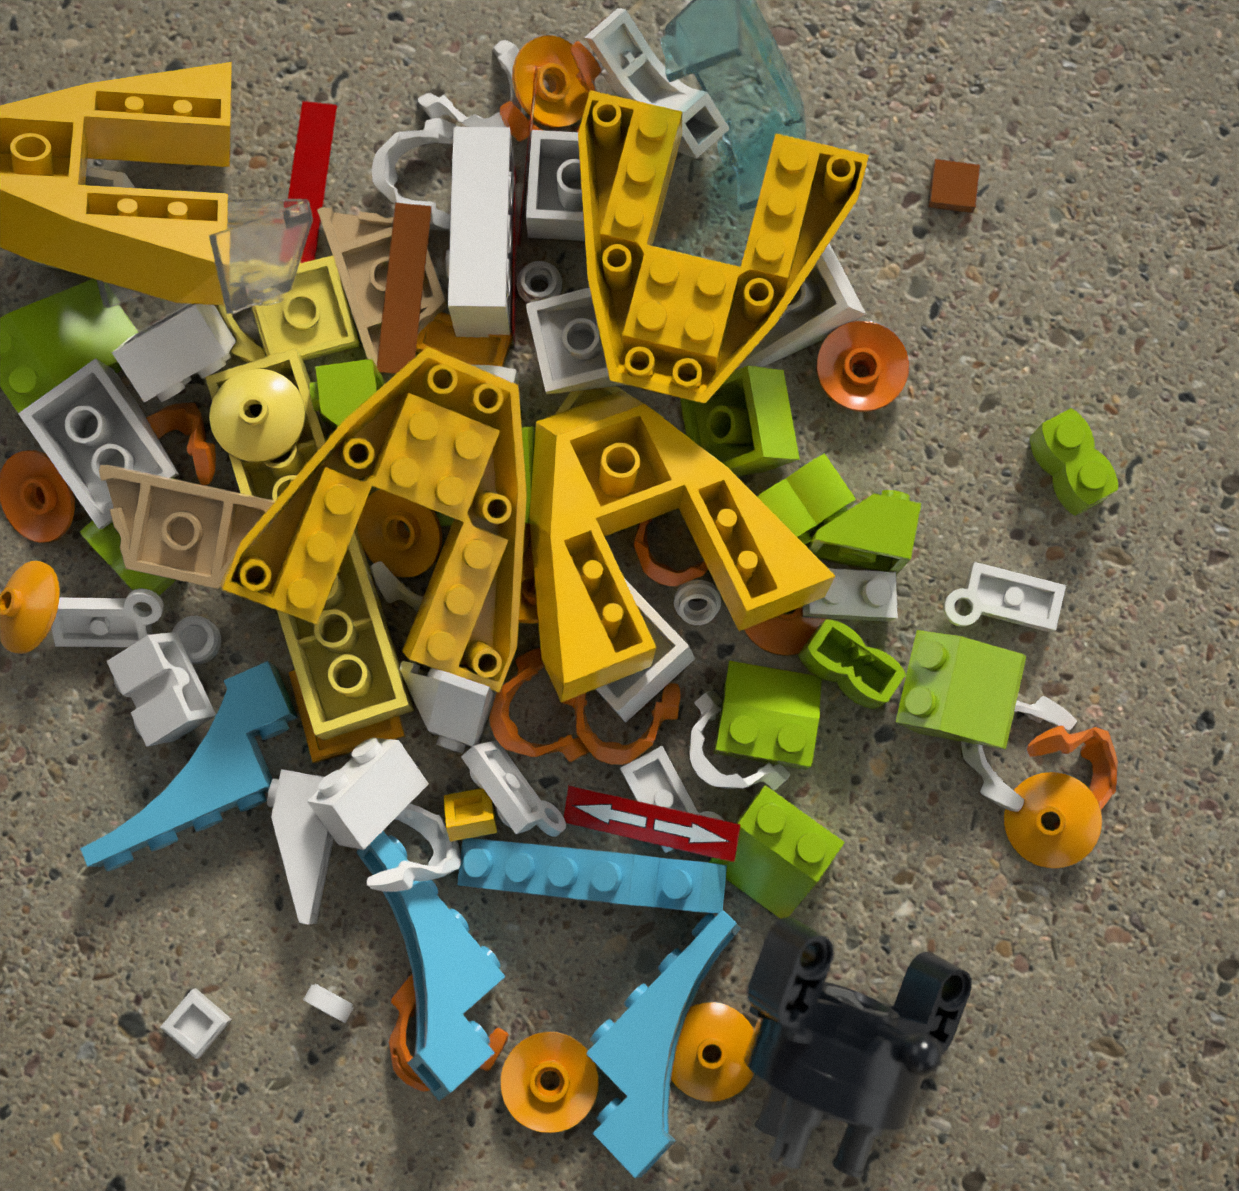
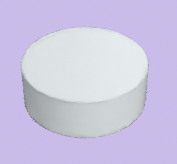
M186 617L179 621L172 631L178 633L192 664H203L210 661L220 649V632L214 623L204 617Z
M311 984L303 999L346 1023L354 1009L352 1003L317 984Z

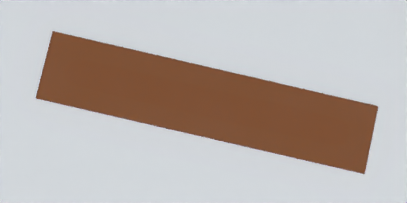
M395 203L377 368L382 373L397 374L416 355L432 206Z

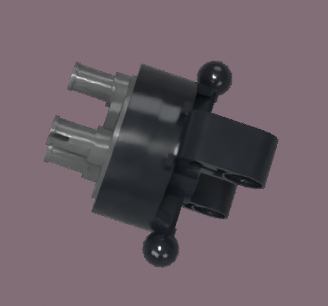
M784 917L770 928L747 989L748 1001L751 1004L749 1012L758 1017V1021L746 1050L744 1062L752 1072L770 1086L755 1127L767 1135L776 1137L774 1146L769 1153L771 1159L779 1162L780 1157L784 1158L783 1166L800 1169L801 1160L813 1128L820 1127L823 1120L843 1121L847 1124L836 1156L832 1160L834 1168L844 1174L861 1178L875 1138L881 1137L884 1129L899 1130L905 1127L923 1077L936 1072L941 1065L942 1054L953 1041L970 996L972 980L969 973L932 952H922L908 966L894 1005L879 1002L844 986L825 982L834 958L833 943L826 936L793 917Z

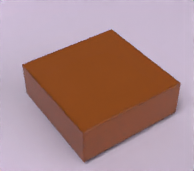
M935 159L932 167L928 207L973 213L976 207L980 165Z

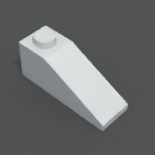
M281 769L279 779L274 778L270 784L267 806L273 807L271 818L298 921L302 924H316L334 838L307 801L319 790L318 785L325 777Z

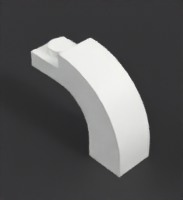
M617 8L584 37L605 68L601 72L618 97L682 111V138L678 152L697 159L730 129L708 92L688 87L665 68L649 47L626 9Z

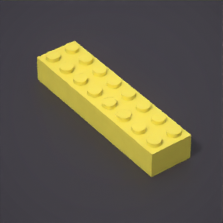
M296 348L205 377L213 400L218 389L232 376L247 370L266 369L277 372L289 379L298 389L304 401L306 411L304 429L297 443L287 453L274 460L261 463L242 461L229 454L241 494L276 501L328 440L320 412L313 409L310 396L311 382L306 366ZM260 404L249 406L246 416L249 418L258 417L262 412V406ZM356 527L317 625L277 610L314 734L322 740L415 711L407 685L399 670L400 663Z

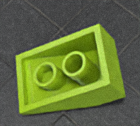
M96 279L88 280L11 311L0 318V387L16 411L20 413L95 358L111 367L116 374L123 370L112 352L128 338L139 332L106 284Z

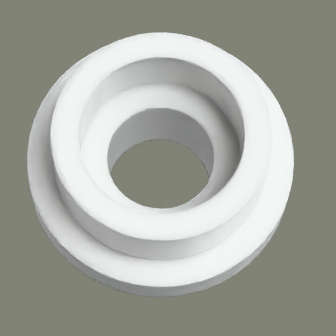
M543 261L532 262L520 271L517 277V290L522 300L527 304L559 296L562 291V278L559 271L552 264ZM539 279L548 283L547 289L542 292L533 290L531 285L534 281Z
M688 581L682 584L674 595L675 610L685 622L692 625H704L710 622L720 610V592L708 581ZM695 598H701V599H703L702 601H699V602L692 601V599H695Z

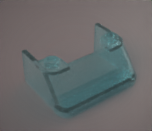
M692 0L666 25L665 36L661 37V47L665 56V76L670 83L694 73L702 90L708 92L730 129L722 136L721 140L717 141V147L723 164L726 167L731 165L737 175V201L740 211L743 212L757 206L775 133L807 140L804 105L798 86L756 0Z

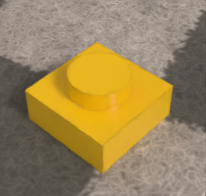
M479 788L444 795L446 830L450 842L497 833L494 803L484 789Z

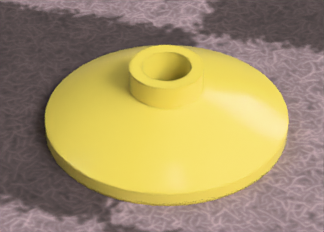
M252 369L240 372L222 384L212 400L209 419L215 439L227 453L242 461L261 463L279 458L297 443L304 429L306 411L301 394L289 379L274 371ZM260 404L262 412L258 417L249 418L246 416L249 406Z

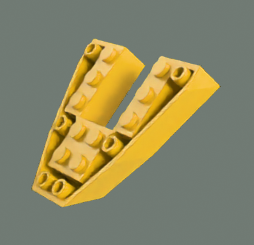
M232 62L87 83L1 105L0 248L35 262L174 303L226 305L228 194L88 186L85 183L88 159L230 167Z
M590 90L578 132L587 277L610 381L705 404L775 326L857 202L869 155L775 133L742 264L739 267L653 246L682 138V111Z
M427 346L339 425L240 542L220 582L222 590L317 625L371 487H377L455 518L402 652L410 660L488 686L491 690L499 693L516 652L518 642L527 500L519 386Z
M623 391L615 392L536 421L529 519L542 661L561 703L651 667L656 651V645L604 536L679 508L738 631L824 598L835 578V575L728 467L645 403Z

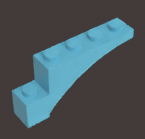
M267 661L223 680L227 691L207 735L189 762L168 787L141 812L111 833L80 848L87 866H104L106 871L120 868L134 861L132 853L146 846H149L151 852L162 849L177 842L179 839L176 833L191 826H194L196 832L207 829L223 821L220 813L238 806L240 812H243L267 801L265 793L269 792L273 779L255 736L261 735L262 740L275 737L289 729L287 722L298 718L277 666Z
M384 831L364 850L358 849L356 852L372 875L396 868L401 861H408L407 852L402 843L392 835L387 836ZM433 880L413 881L412 888L409 890L383 892L393 910L404 938L413 974L416 998L415 1056L407 1063L437 1100L440 1101L494 1054V1051L488 1045L490 1039L484 1029L475 1021H468L463 1013L506 976L500 971L501 965L496 955L485 946L480 947L469 934V926L464 917L455 909L449 910L438 897V889Z
M467 838L462 841L461 866L459 868L457 885L625 905L720 913L723 910L727 865L626 853Z
M724 910L716 917L712 913L707 914L691 932L695 939L683 952L679 948L674 949L658 966V970L662 974L649 987L644 983L637 987L624 1002L628 1010L615 1023L611 1019L605 1021L590 1038L594 1045L586 1054L627 1096L623 1102L616 1097L601 1111L596 1118L601 1125L593 1134L634 1178L643 1177L676 1141L669 1134L668 1116L670 1081L678 1040L687 1013L702 981L720 953L741 929Z

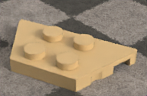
M326 207L317 209L367 359H373L377 366L394 217L384 218L377 213L359 212V215L334 213L332 208ZM428 249L418 334L439 313L447 308Z
M100 465L99 469L101 481L107 482L114 507L109 510L114 528L121 536L120 549L126 569L216 589L221 588L220 582L240 542L275 502L274 500L111 465Z

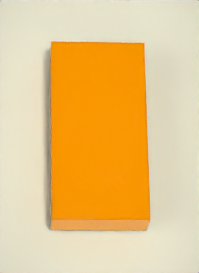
M441 312L419 332L416 355L428 346L470 365L504 367L513 339V333L510 332V335L488 334L489 337H456L451 316Z

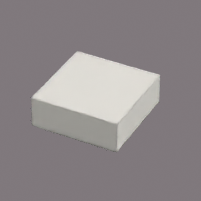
M195 988L188 993L160 1028L195 1059H198L232 1019Z

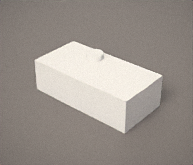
M453 127L450 250H446V276L449 278L448 308L456 337H489L488 334L510 335L515 162L510 127Z

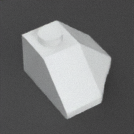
M402 661L399 670L427 730L439 736L436 745L463 754L466 746L472 747L479 744L495 699V694L491 688L434 668L426 672L419 669L420 666L417 664Z

